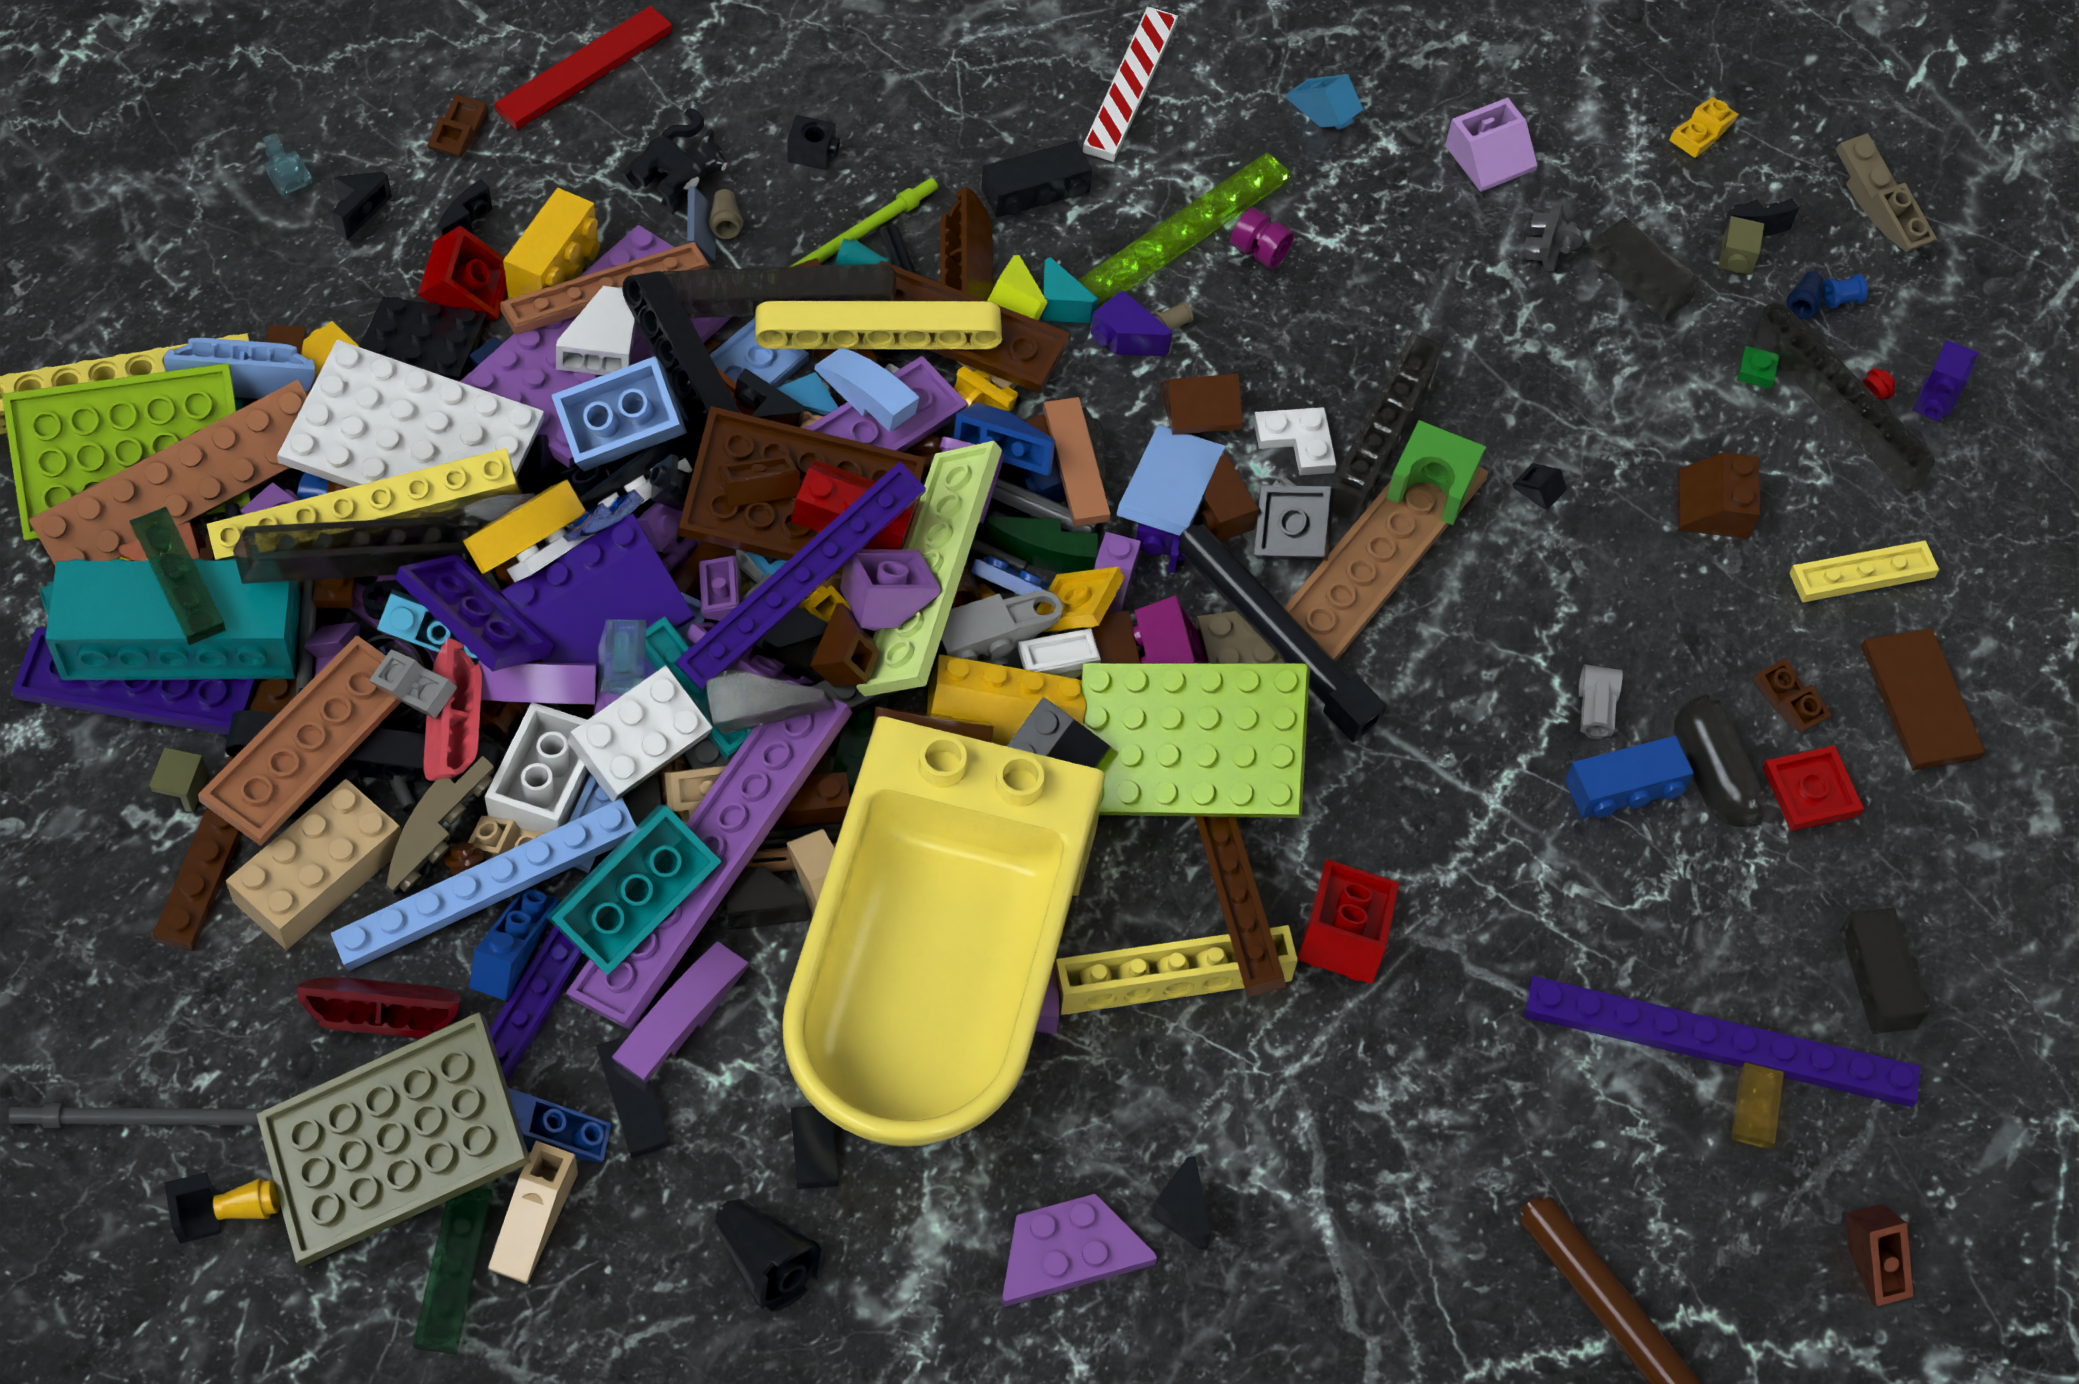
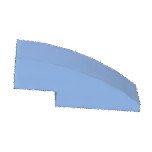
M841 347L815 365L814 369L862 416L870 413L889 432L916 414L920 397L888 370L854 351Z

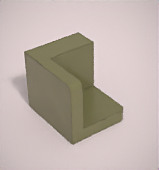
M164 748L149 785L151 791L180 797L185 811L193 813L199 800L198 794L203 790L209 775L202 755Z

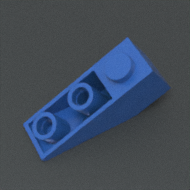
M529 888L519 892L474 950L469 988L506 1001L527 970L550 923L546 916L559 904L560 899Z
M508 1088L528 1152H531L535 1142L539 1141L573 1153L578 1160L603 1162L612 1123Z

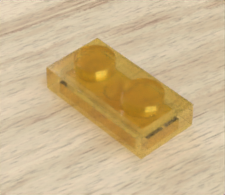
M1746 1062L1743 1064L1740 1071L1731 1140L1767 1149L1773 1147L1776 1140L1783 1071Z

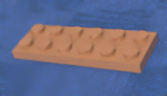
M356 635L198 794L199 802L262 846L402 702L369 681L386 655Z

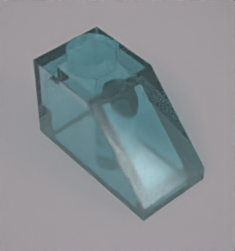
M606 620L598 646L600 691H610L614 695H624L642 682L646 620Z

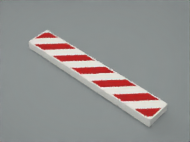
M1147 6L1083 144V153L1108 161H1115L1177 25V15Z

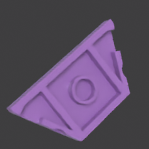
M1096 1194L1022 1213L1016 1216L1002 1304L1003 1307L1156 1265L1157 1257Z

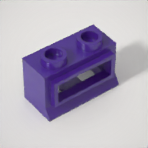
M1945 340L1934 369L1929 378L1926 377L1912 411L1941 422L1943 416L1949 417L1968 381L1979 352Z

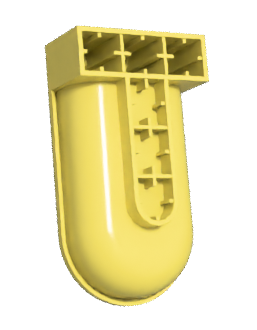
M881 716L876 719L787 994L783 1013V1045L790 1071L805 1097L827 1119L846 1131L879 1144L901 1147L923 1146L944 1141L971 1130L995 1113L1016 1088L1028 1060L1072 896L1078 897L1097 829L1105 774L1101 770Z

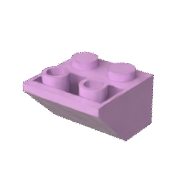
M1508 97L1452 119L1445 146L1480 192L1537 169L1538 165L1527 122Z

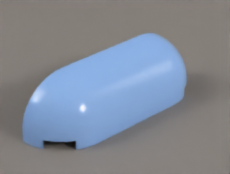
M191 338L188 339V345L174 351L170 348L164 357L166 372L229 363L235 397L261 399L296 380H299L304 391L307 392L312 386L315 376V366L312 359L308 360L298 354L297 347L281 343Z

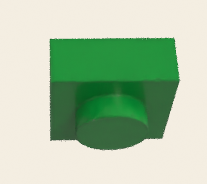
M1745 346L1737 381L1771 389L1775 379L1779 354Z

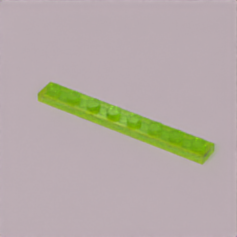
M1266 152L1077 281L1098 298L1097 309L1119 292L1122 290L1124 292L1128 291L1289 181L1290 171Z

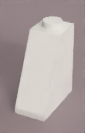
M603 286L560 336L556 344V370L606 375L630 366L637 322L625 302L622 287Z

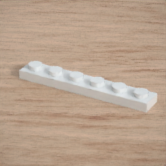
M686 458L678 461V469L688 473L693 471ZM643 475L624 486L627 491L626 494L619 497L618 493L615 492L597 503L601 510L593 514L589 509L585 514L572 521L573 528L568 531L561 528L544 538L546 545L540 549L534 544L517 554L516 557L519 562L507 569L513 581L517 582L534 574L650 499L652 485L649 479L646 480Z

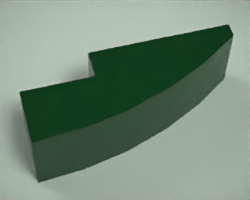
M988 516L986 543L1023 559L1030 565L1048 571L1064 574L1094 570L1098 556V533L1061 532V519Z

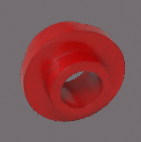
M1872 368L1867 372V377L1863 379V385L1867 393L1874 400L1881 401L1894 396L1895 381L1886 370Z

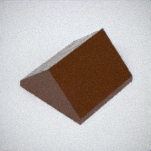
M1239 374L1176 378L1160 383V391L1172 435L1242 429Z

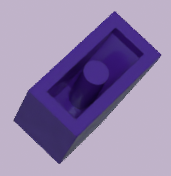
M1123 290L1093 312L1091 334L1098 344L1106 346L1114 354L1165 356L1169 353L1172 331Z

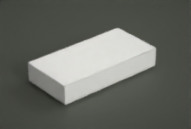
M1091 628L1018 642V651L1024 670L1057 675L1083 670V663H1100L1101 661Z

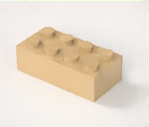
M345 779L225 880L233 903L287 951L392 860L396 844L401 835V829L393 819Z

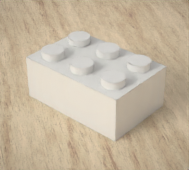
M665 665L572 730L567 742L610 800L615 802L706 738L713 727Z
M531 703L485 795L488 816L514 820L520 829L548 833L567 824L591 774L568 744L567 739L572 730L587 720L537 703Z

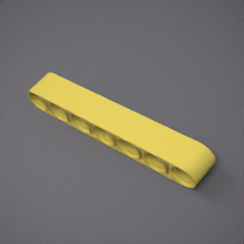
M767 301L759 304L755 310V340L759 346L766 349H839L841 347L845 349H992L1001 344L1002 341L1001 310L997 304L986 301Z

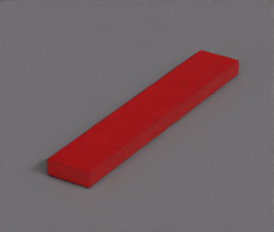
M649 6L495 102V111L515 130H518L672 33V24L652 6Z

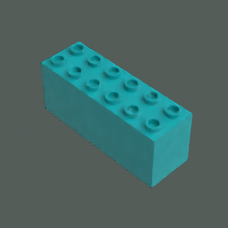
M195 558L188 561H166L163 559H151L149 561H126L124 559H113L110 561H87L84 559L56 561L45 640L61 680L295 679L302 598L292 560L277 558L242 560L232 558L229 560L205 561Z

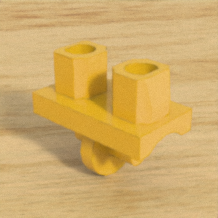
M965 366L958 369L954 390L968 403L967 407L978 402L1011 412L1018 397V393L1008 386L999 389L991 383L989 374L981 370L971 371Z

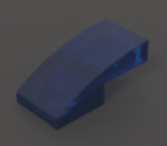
M633 489L615 498L608 508L601 503L585 511L564 534L563 538L567 542L591 536L627 517L644 499Z

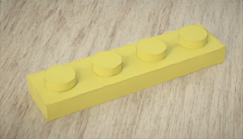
M1925 540L1792 566L1789 574L1803 603L1935 578L1939 568Z

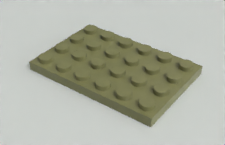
M480 1012L256 1114L295 1262L301 1266L310 1264L531 1163L486 1017Z

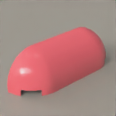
M447 638L445 643L442 644L432 672L449 679L457 686V689L435 719L427 715L424 774L429 781L443 778L453 779L459 776L475 760L478 751L482 672L480 665H475L472 659L462 650L464 645L451 638Z

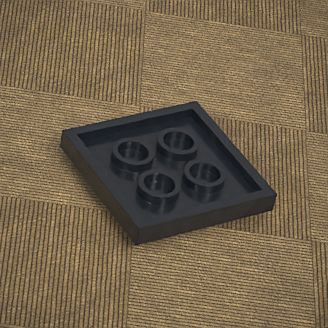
M383 296L359 347L460 382L465 377L470 365L469 355L477 349L487 326V312Z

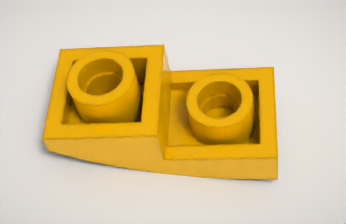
M1712 96L1695 108L1692 117L1673 131L1669 141L1696 158L1733 124L1739 114L1730 109L1725 102L1717 100Z

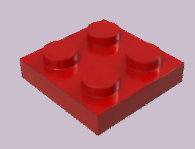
M1835 745L1766 760L1762 767L1791 832L1858 817L1864 810Z

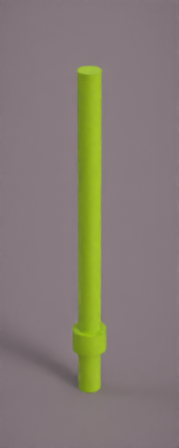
M929 178L913 189H905L896 195V200L790 267L817 258L821 264L839 252L843 239L852 241L854 238L858 240L901 212L907 213L919 206L920 200L938 189L936 181L933 178ZM779 274L769 279L770 285L774 290L779 286Z

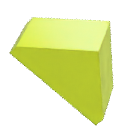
M1013 255L987 300L1035 320H1039L1048 303L1020 255Z

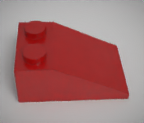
M1326 859L1304 930L1297 960L1308 963L1315 968H1323L1345 975L1351 980H1360L1372 984L1386 949L1399 882Z

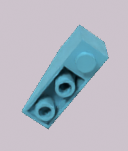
M392 589L377 630L439 653L442 644L445 643L447 638L458 641L456 636L440 621L435 619L432 613L416 598ZM465 645L462 647V650L472 659L475 665L478 664V661H481Z

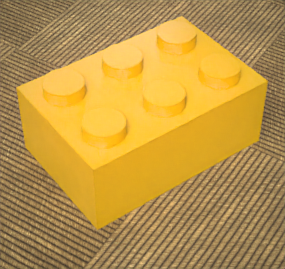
M558 187L503 260L509 299L576 279L582 275L583 268L589 260L593 261L596 258L600 249V242L597 237L598 220L595 217L593 202Z

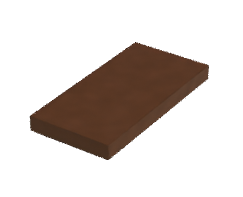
M1933 629L1864 639L1861 648L1912 771L1981 759L1985 754V750Z

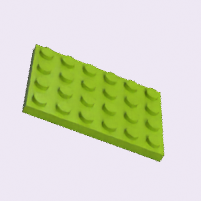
M229 363L2 394L24 541L40 540L29 522V519L236 412L237 407ZM250 491L201 517L225 514L224 507L229 503L239 504L241 510L251 501Z
M1083 663L1081 694L1086 699L1083 726L1111 746L1110 750L1096 767V769L1101 770L1105 774L1099 815L1302 818L1310 675L1308 664Z

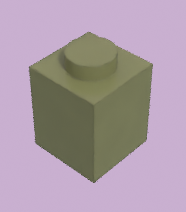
M1731 216L1722 238L1718 268L1751 275L1760 254L1764 223Z

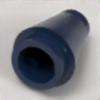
M1807 272L1788 295V310L1794 317L1808 319L1820 310L1823 278L1820 274Z

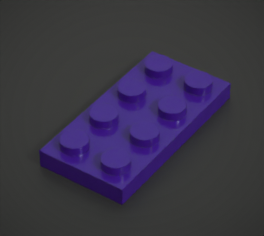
M457 554L399 567L395 579L492 672L549 657L554 645Z

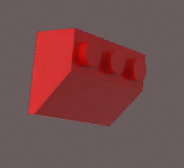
M815 459L808 468L796 497L790 522L821 532L870 489L876 481ZM919 499L864 548L900 549Z

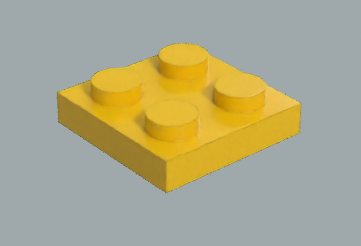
M1119 566L1057 574L1047 591L1052 592L1061 600L1063 607L1061 618L1052 627L1042 632H1060L1066 629L1099 626L1125 578ZM1041 602L1036 613L1044 616L1053 613L1055 609L1050 603Z

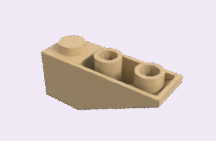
M539 1141L535 1142L529 1155L531 1163L524 1166L519 1176L488 1266L489 1271L528 1284L578 1175L575 1154Z

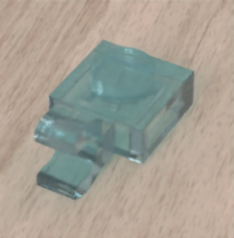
M275 133L262 138L267 147L264 149L270 160L264 163L265 171L281 196L312 184L311 174L296 150L286 154Z

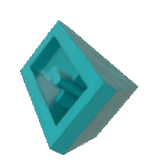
M1051 257L1047 258L1044 263L1042 294L1048 303L1042 313L1041 321L1091 323L1093 312L1097 309L1098 298Z

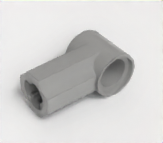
M1584 664L1579 682V696L1583 697L1580 732L1585 733L1588 738L1602 739L1613 735L1615 730L1616 702L1619 699L1622 686V670Z

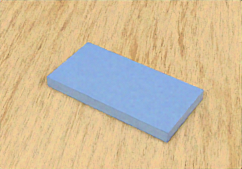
M755 317L710 354L715 366L735 383L737 377L746 368L775 388L779 387L809 361V353L804 349H766L759 346L755 340ZM672 389L682 419L688 421L692 430L695 432L691 422L689 421L684 409L682 408L677 396L675 395Z
M1158 425L1119 503L1117 516L1180 536L1187 527L1192 525L1218 460L1224 454L1225 446L1189 434L1172 435L1170 428Z

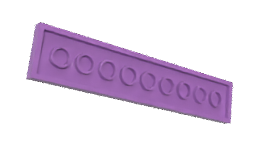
M791 680L785 683L685 824L722 862L609 975H606L589 959L566 992L572 1001L630 1031L632 1030L851 716L852 711L847 704Z

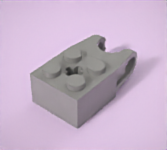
M1045 590L1002 599L999 593L951 609L932 665L933 668L939 654L1013 668L1022 665L1018 651V642L1034 639L1040 632L1057 623L1062 614L1061 600L1052 592ZM1039 602H1048L1053 605L1055 610L1053 613L1043 616L1036 613L1033 607ZM1053 631L1048 632L1051 636L1059 634L1058 632Z

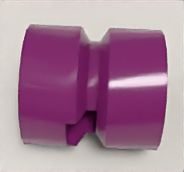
M1251 207L1236 224L1231 235L1230 244L1246 255L1254 253V259L1269 269H1274L1287 255L1293 243L1295 233L1280 222L1271 223L1270 216L1255 207Z

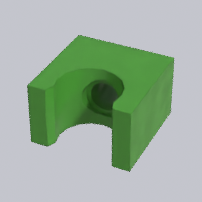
M1419 420L1393 472L1386 499L1399 503L1409 486L1422 482L1433 484L1440 488L1446 496L1441 521L1454 525L1478 473L1486 446Z

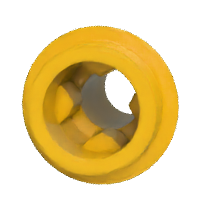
M259 1178L224 1194L215 1195L213 1198V1208L218 1220L269 1219L271 1214L279 1212L280 1202L274 1180L265 1181L263 1178Z

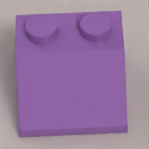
M862 549L844 565L840 590L859 627L869 630L897 628L940 593V587L919 549Z

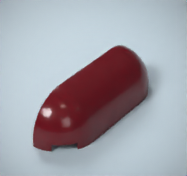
M324 977L310 979L297 986V997L300 1005L303 1004L307 1012L319 1021L317 1024L324 1028L341 1031L423 1038L451 1024L461 1004V996L458 993L446 988L345 977Z

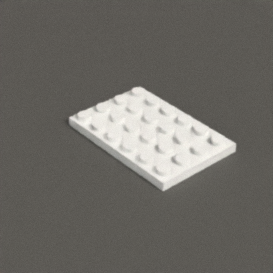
M336 340L280 448L277 458L280 464L350 488L507 448L517 478L542 425L544 411ZM506 499L437 517L450 523L479 531L498 519Z

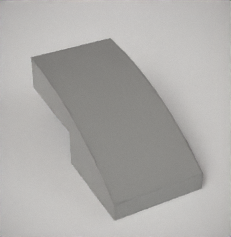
M392 649L369 679L373 685L434 719L457 689V686L449 679L425 669L416 660Z

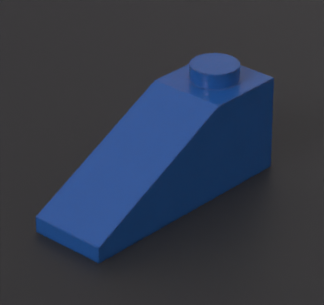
M977 402L956 413L954 439L975 445L995 441L1005 455L1004 463L1046 476L1051 474L1055 439L1009 411Z

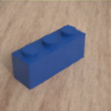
M1675 735L1572 762L1565 778V783L1582 819L1594 815L1601 818L1612 814L1617 809L1628 806L1635 809L1648 804L1651 800L1663 797L1665 799L1679 797L1686 791L1694 772Z

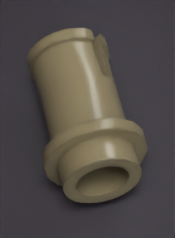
M1180 302L1178 305L1162 313L1157 311L1152 314L1171 331L1193 321V312L1186 302Z

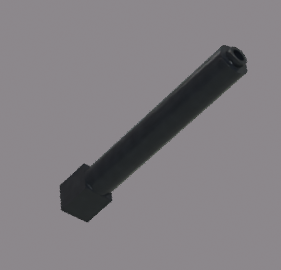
M1204 524L1197 527L1191 525L1181 533L1178 538L1180 541L1178 551L1286 664H1308L1310 667L1309 688L1325 704L1323 712L1352 743L1380 724L1387 705L1357 674L1351 678Z

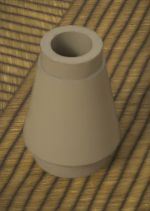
M722 189L715 193L709 218L710 229L721 239L734 238L743 227V219L735 195L728 189Z

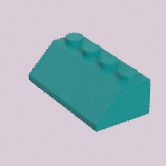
M658 805L546 918L606 975H609L722 861L667 805Z

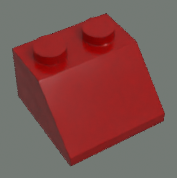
M459 226L434 240L418 295L429 303L487 312V320L495 321L499 317L501 302L504 300L507 290L503 263L505 257L465 228Z

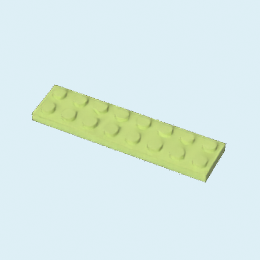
M995 441L935 454L924 485L926 491L920 497L903 549H919L940 587V593L897 628L875 630L873 640L880 653L868 682L856 686L864 696L926 686L1002 449Z

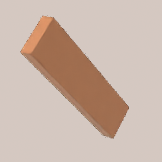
M1079 397L1044 402L1043 410L1050 437L1055 439L1054 453L1074 527L1109 522L1110 511Z

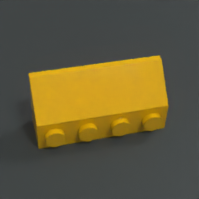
M939 654L929 680L927 713L991 723L994 726L991 743L1007 746L1043 696L1081 725H1083L1086 711V699L1081 694L1082 680Z

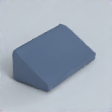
M690 187L688 189L687 243L695 242L707 262L713 263L716 260V235L709 227V218L713 205L695 187Z

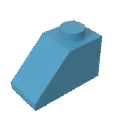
M1348 74L1308 78L1285 94L1288 101L1321 128L1335 126L1336 129H1342L1354 122L1353 117L1364 110Z

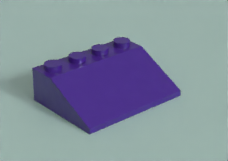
M633 513L566 552L534 574L517 581L501 591L506 601L554 645L549 657L541 659L543 662L595 663L596 678L598 677L602 647L640 652L633 642L634 636L663 617H666L676 630L696 619Z

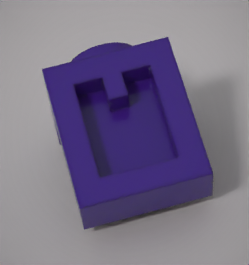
M1138 523L1136 540L1141 541L1139 551H1144L1150 555H1170L1168 572L1175 573L1177 561L1184 562L1185 557L1178 551L1179 535Z

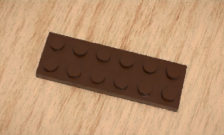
M881 260L856 301H986ZM999 306L1001 310L1002 341L997 347L992 349H927L1041 394L1070 343V333Z

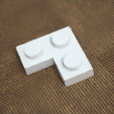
M1324 407L1255 412L1253 422L1259 449L1294 447L1300 476L1335 473L1336 461Z

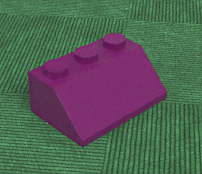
M1176 595L1134 610L1138 625L1133 626L1134 635L1140 647L1144 646L1146 656L1141 657L1142 664H1207L1197 627Z

